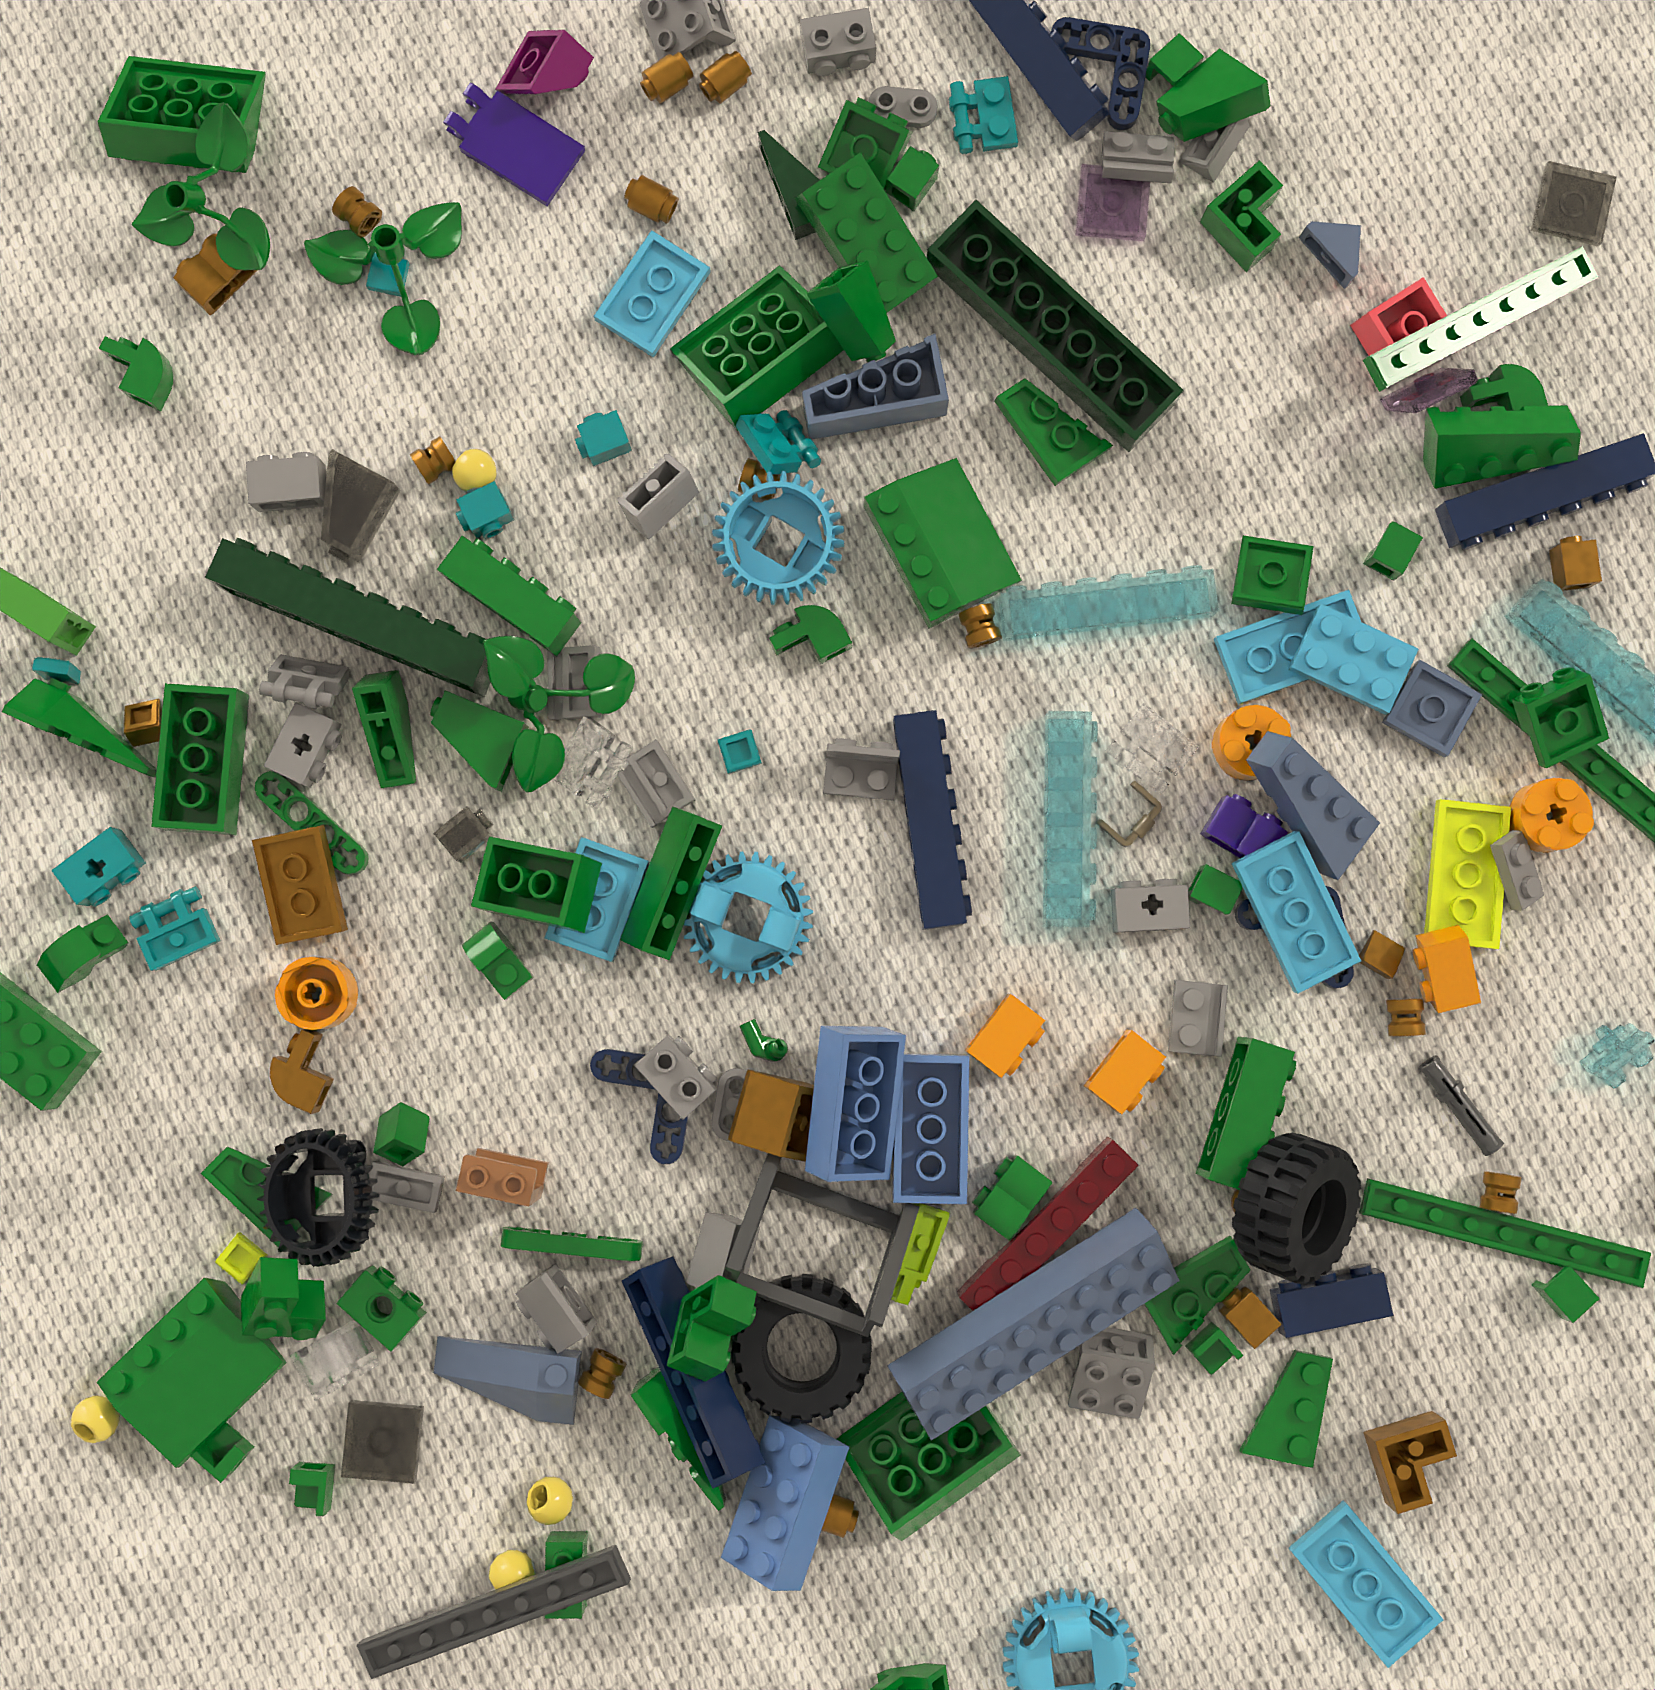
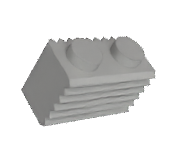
M664 454V459H659V463L654 464V468H649V472L644 473L643 478H638V482L633 483V487H629L628 492H623V497H618V503L630 525L649 540L700 492L690 471L670 454Z

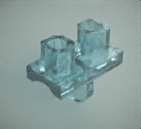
M1628 1023L1626 1026L1620 1024L1613 1030L1605 1025H1601L1595 1030L1599 1041L1592 1046L1594 1051L1579 1061V1063L1587 1072L1598 1077L1605 1085L1615 1089L1626 1081L1627 1076L1623 1072L1622 1067L1628 1062L1639 1068L1647 1065L1654 1059L1649 1046L1655 1042V1039L1651 1033L1647 1031L1642 1032L1631 1023Z

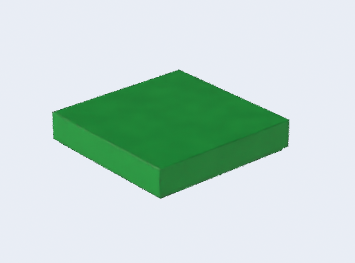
M1243 535L1231 604L1302 615L1305 607L1314 546Z

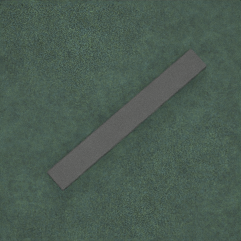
M613 1545L367 1637L357 1644V1648L371 1679L626 1586L630 1582L631 1577L617 1545Z

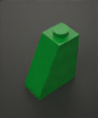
M1220 48L1156 100L1160 127L1165 133L1173 134L1183 142L1266 111L1271 106L1268 80Z
M868 260L837 268L807 292L810 302L851 361L866 359L868 363L873 360H880L886 356L885 351L896 342Z
M445 690L442 698L437 697L432 705L430 716L433 719L431 724L490 787L502 792L513 766L512 750L514 742L519 733L528 729L529 726L522 721Z

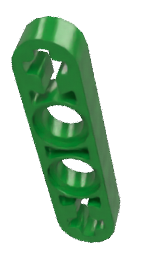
M271 771L265 772L258 777L255 782L256 795L294 831L320 825H329L334 830V839L328 844L330 851L337 848L343 838L346 839V842L341 844V846L346 851L351 853L356 850L358 851L356 856L359 862L358 865L353 866L349 864L346 867L344 866L346 862L345 856L339 851H335L334 855H331L335 868L342 873L350 875L359 874L365 870L369 860L365 848L285 776ZM279 780L278 790L286 796H289L290 791L294 795L287 798L284 802L274 794L267 796L268 788L265 785L267 781L276 782ZM283 802L281 809L278 808L277 805ZM296 802H304L308 807V815L304 820L296 822L291 818L290 809Z
M512 1226L502 1227L500 1246L503 1248L623 1261L641 1260L643 1241L637 1239L599 1235L598 1239L586 1238L587 1234L562 1232V1235L550 1234L551 1230Z

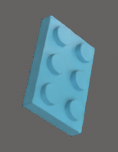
M651 230L595 313V321L654 358L711 273L710 267Z
M1321 603L1316 608L1288 670L1386 715L1390 713L1419 649Z
M581 837L575 853L602 863L585 933L548 926L544 938L614 962L621 942V935L640 890L649 861Z

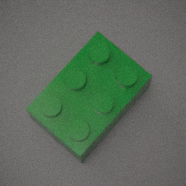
M489 836L471 907L497 915L585 933L602 863L581 854Z

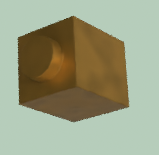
M1582 536L1566 537L1560 539L1559 545L1549 550L1555 592L1590 588L1602 582L1596 539L1583 541Z
M1247 1287L1241 1290L1238 1288L1233 1289L1222 1301L1224 1306L1218 1310L1254 1349L1282 1325Z

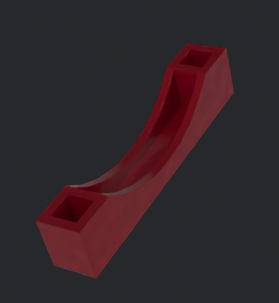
M1106 1137L1078 1166L1070 1178L1039 1213L957 1291L959 1298L974 1311L1037 1271L1139 1165L1113 1139Z

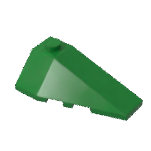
M50 677L48 683L36 678L33 679L2 710V713L59 737H65L73 744L93 752L96 751L108 759L156 778L157 769L80 697L68 693L71 688L70 685Z
M657 1367L637 1381L631 1397L659 1436L664 1432L668 1434L672 1453L678 1461H689L692 1465L689 1467V1472L693 1480L719 1511L724 1508L726 1501L723 1486L720 1485L712 1489L661 1370Z

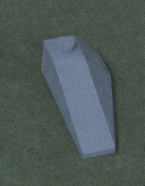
M438 1336L433 1373L536 1421L574 1425L582 1351L565 1349L557 1354L554 1348L548 1349L541 1346Z

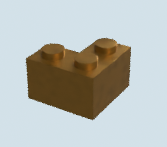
M1430 1411L1364 1431L1365 1440L1385 1503L1397 1514L1433 1504L1422 1467L1457 1457L1446 1420L1435 1412Z

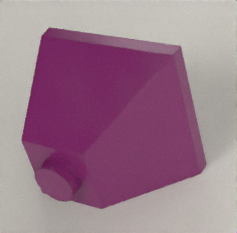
M565 29L528 31L495 90L503 94H540L578 87L587 78L589 73L588 67L594 57Z

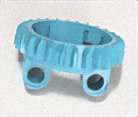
M782 471L779 481H774L772 473L767 472L766 483H761L757 475L753 476L754 487L749 488L746 483L741 482L743 492L741 496L730 491V497L734 502L732 506L724 502L721 503V508L727 515L726 517L715 516V521L723 526V528L713 529L712 535L722 539V541L714 543L712 547L714 551L724 552V554L716 558V562L718 565L728 563L729 566L723 570L722 574L724 577L735 574L736 577L731 584L733 588L744 583V596L747 597L755 590L757 591L756 600L761 602L765 594H768L771 605H775L777 596L783 595V599L786 605H788L791 598L790 594L795 593L797 598L803 601L804 589L807 588L809 592L815 595V585L817 582L825 586L828 584L827 579L823 575L825 571L832 574L836 573V569L830 561L842 560V555L834 551V548L844 547V540L835 538V535L844 532V526L833 525L834 522L841 518V514L839 511L829 513V510L834 506L833 499L822 502L825 490L821 488L814 494L812 492L814 485L812 480H809L803 487L800 486L799 474L795 475L791 483L787 481L785 471ZM776 488H782L783 493L778 498L763 502H754L752 500V495L756 493L760 498L765 495L775 494ZM822 515L820 520L823 525L824 536H827L826 543L822 540L818 524V516ZM772 516L805 534L786 567L755 550L770 526ZM729 538L734 539L736 542L740 565L736 561L733 542Z
M740 852L739 862H733V859L727 854L725 866L722 867L714 860L712 863L715 871L711 874L705 870L703 874L705 880L703 883L700 882L689 910L691 918L686 919L684 926H691L692 931L684 935V939L696 940V944L689 950L691 953L700 950L703 952L698 961L700 964L708 960L712 961L710 973H714L721 967L723 968L722 979L724 980L728 978L731 972H735L736 983L741 982L743 974H748L750 982L755 983L756 973L761 972V975L767 981L769 980V969L773 968L775 972L781 975L782 969L779 965L781 962L784 961L786 964L793 966L794 963L789 955L792 952L798 955L803 954L796 945L798 941L809 942L810 940L801 934L802 929L813 928L812 924L804 921V916L813 914V910L803 909L802 904L810 900V896H799L798 892L801 891L805 884L803 882L795 885L792 884L791 881L794 879L796 872L792 871L785 876L782 873L785 867L783 861L774 868L771 866L772 856L770 855L765 859L764 863H760L758 852H754L751 861H746L744 852ZM737 871H741L738 875L732 876L722 882H717L718 880H721L731 874L737 873ZM782 885L786 888L785 892L790 899L792 907H795V912L788 906V902L782 893ZM735 892L772 905L758 942L722 929ZM700 923L704 925L706 933L712 942V949L709 947V942L704 935ZM771 952H780L776 957L773 955L766 960L758 962V965L751 966L756 959L762 958Z
M1060 1588L1059 1600L1054 1601L1049 1591H1046V1604L1041 1605L1036 1598H1033L1035 1611L1031 1613L1022 1607L1021 1612L1025 1621L1021 1622L1012 1619V1625L1018 1633L1006 1632V1640L1013 1646L1003 1647L1002 1651L1005 1657L1011 1659L1003 1662L1004 1671L1012 1673L1006 1677L1008 1687L1017 1686L1014 1690H1125V1686H1136L1133 1677L1128 1675V1673L1139 1672L1136 1662L1129 1661V1659L1139 1656L1137 1648L1129 1647L1136 1639L1133 1633H1124L1129 1628V1624L1125 1619L1117 1621L1120 1613L1116 1607L1106 1613L1108 1602L1105 1598H1102L1095 1605V1596L1091 1591H1089L1084 1601L1081 1600L1079 1589L1075 1588L1072 1599H1068L1064 1589ZM1090 1611H1092V1618L1101 1623L1106 1629L1110 1627L1114 1636L1106 1635L1100 1628L1092 1624L1089 1619ZM1042 1615L1045 1621L1043 1630L1036 1636L1032 1644L1025 1646L1023 1642L1024 1635L1027 1638L1030 1637L1035 1628L1040 1624L1037 1617ZM1050 1649H1053L1054 1654L1091 1650L1095 1681L1093 1683L1055 1687Z

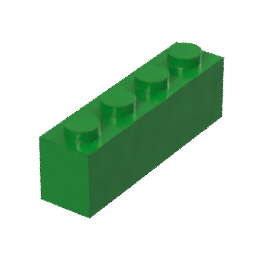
M461 536L437 570L451 583L557 657L582 623L574 614L577 608L561 596L556 601L548 596L546 593L549 589L531 576L528 581L518 575L521 569L504 557L501 562L491 556L493 550L478 538L472 543L464 536Z
M672 806L621 935V941L641 951L670 960L722 825Z

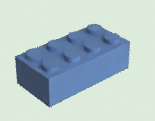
M873 1026L820 1027L805 1163L806 1172L827 1182L890 1180L906 1041L905 1034L885 1027Z
M904 1054L893 1146V1203L967 1204L968 1055Z
M769 1415L759 1444L766 1463L750 1471L721 1558L771 1591H801L849 1446L807 1423L801 1424L800 1419L791 1418L790 1422L780 1420V1416Z

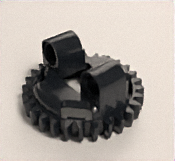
M323 1128L305 1130L285 1138L284 1144L275 1146L276 1154L267 1157L271 1167L261 1170L266 1176V1181L257 1184L264 1189V1195L257 1198V1200L264 1202L265 1209L259 1215L266 1216L268 1221L263 1229H272L273 1234L270 1241H280L278 1252H288V1259H298L300 1265L311 1264L313 1267L337 1264L340 1260L351 1258L350 1252L360 1251V1245L369 1239V1228L375 1227V1223L369 1218L370 1214L379 1212V1209L372 1205L373 1200L380 1197V1194L372 1191V1186L378 1180L369 1177L368 1173L372 1170L373 1165H365L367 1154L364 1144L360 1140H346V1134L335 1135V1130L333 1129L324 1131ZM308 1151L306 1160L299 1166L297 1172H283L289 1171L292 1164L299 1158L294 1153ZM315 1176H343L344 1213L316 1215ZM293 1218L298 1220L301 1226L309 1233L311 1241L300 1243L298 1240L301 1236L294 1230L291 1224L286 1225L284 1221Z

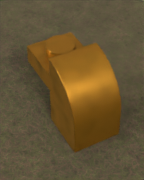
M301 1029L300 1034L295 1033L287 1048V1053L290 1054L289 1058L283 1056L272 1058L270 1079L275 1092L283 1101L313 1114L320 1111L334 1079L308 1068L323 1034L314 1030Z

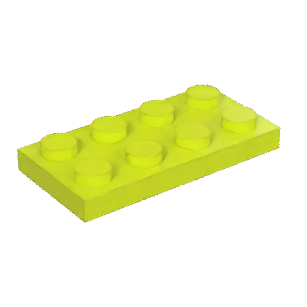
M1444 799L1436 800L1424 933L1459 925L1468 936L1470 947L1499 949L1504 887L1490 845L1509 833L1511 807Z

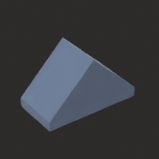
M1311 221L1304 228L1299 239L1344 289L1352 283L1358 274L1361 225Z

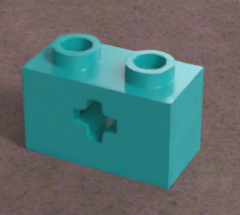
M109 827L51 871L76 905H92V907H96L111 897L112 894L109 891L119 883L126 885L135 880L140 875L138 869L145 865L146 862L121 829ZM100 863L106 864L102 868V872L104 874L103 876L97 875L101 871V868L99 866Z

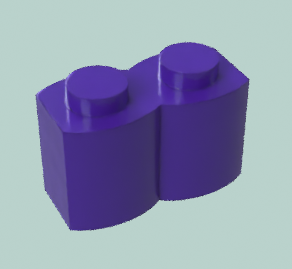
M1233 794L1232 797L1226 795L1220 799L1200 834L1241 859L1286 836L1288 831L1281 827L1283 822L1279 818L1266 812L1263 815L1256 813L1251 809L1252 803L1240 795Z

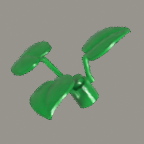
M221 102L208 113L202 122L195 142L198 159L204 164L212 165V167L195 176L189 175L186 182L171 181L166 185L156 188L146 199L141 212L132 222V226L141 234L157 243L167 246H180L188 242L194 233V223L189 214L198 213L209 216L225 224V226L219 229L216 236V247L220 258L234 269L262 270L269 258L270 238L267 227L261 217L250 209L239 207L233 211L229 220L226 216L204 207L206 196L201 187L197 185L198 182L217 174L220 167L227 171L239 169L245 163L249 154L250 142L244 125L228 104Z
M441 203L413 213L405 221L402 228L403 233L400 234L392 225H380L373 230L369 243H367L364 237L357 236L352 230H337L319 238L305 240V250L316 271L326 280L339 285H348L360 280L363 274L362 265H370L376 252L380 262L391 265L404 305L391 307L384 314L381 328L385 339L393 347L415 356L422 355L433 347L440 333L438 311L427 300H418L410 304L398 263L404 257V246L410 250H416L419 247L424 256L433 259L444 258L455 252L462 239V209L460 203Z
M498 636L483 641L487 657L488 676L493 688L500 695L508 697L512 707L523 710L524 718L529 719L537 729V731L531 729L521 731L514 742L512 750L513 767L517 781L524 792H533L555 778L561 771L565 761V748L562 740L556 734H544L545 728L535 717L534 713L541 711L546 706L549 696L585 697L588 695L590 708L594 712L601 714L615 712L627 702L633 691L635 671L633 665L617 655L609 653L599 654L593 657L584 669L583 682L587 689L550 690L536 685L534 678L543 671L544 658L541 650L532 641L515 636Z

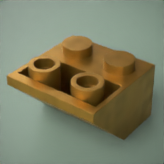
M747 1069L728 1140L779 1157L806 1162L814 1085Z

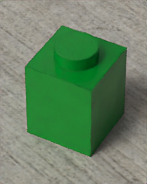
M910 146L887 178L886 193L912 211H915L938 178L939 165L935 158L924 150L917 151Z

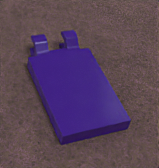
M470 82L462 94L467 98L465 102L475 108L477 112L470 122L467 123L461 116L450 111L443 121L448 126L446 131L462 140L459 148L463 154L548 207L586 151L585 146L498 90L491 99L482 89Z

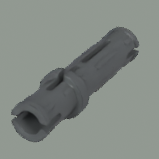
M1437 1055L1423 1062L1418 1069L1437 1091V1099L1440 1103L1445 1102L1463 1128L1466 1129L1482 1150L1483 1155L1489 1156L1498 1151L1504 1142L1499 1139L1482 1114L1465 1094L1462 1082L1452 1077Z

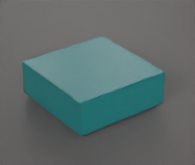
M375 253L368 274L367 289L401 297L391 265L380 262ZM402 259L398 263V267L405 286L410 263L408 260Z
M43 657L34 658L32 670L43 679L49 680L52 677L61 682L80 683L81 671L70 661Z
M751 729L717 739L728 774L762 764Z

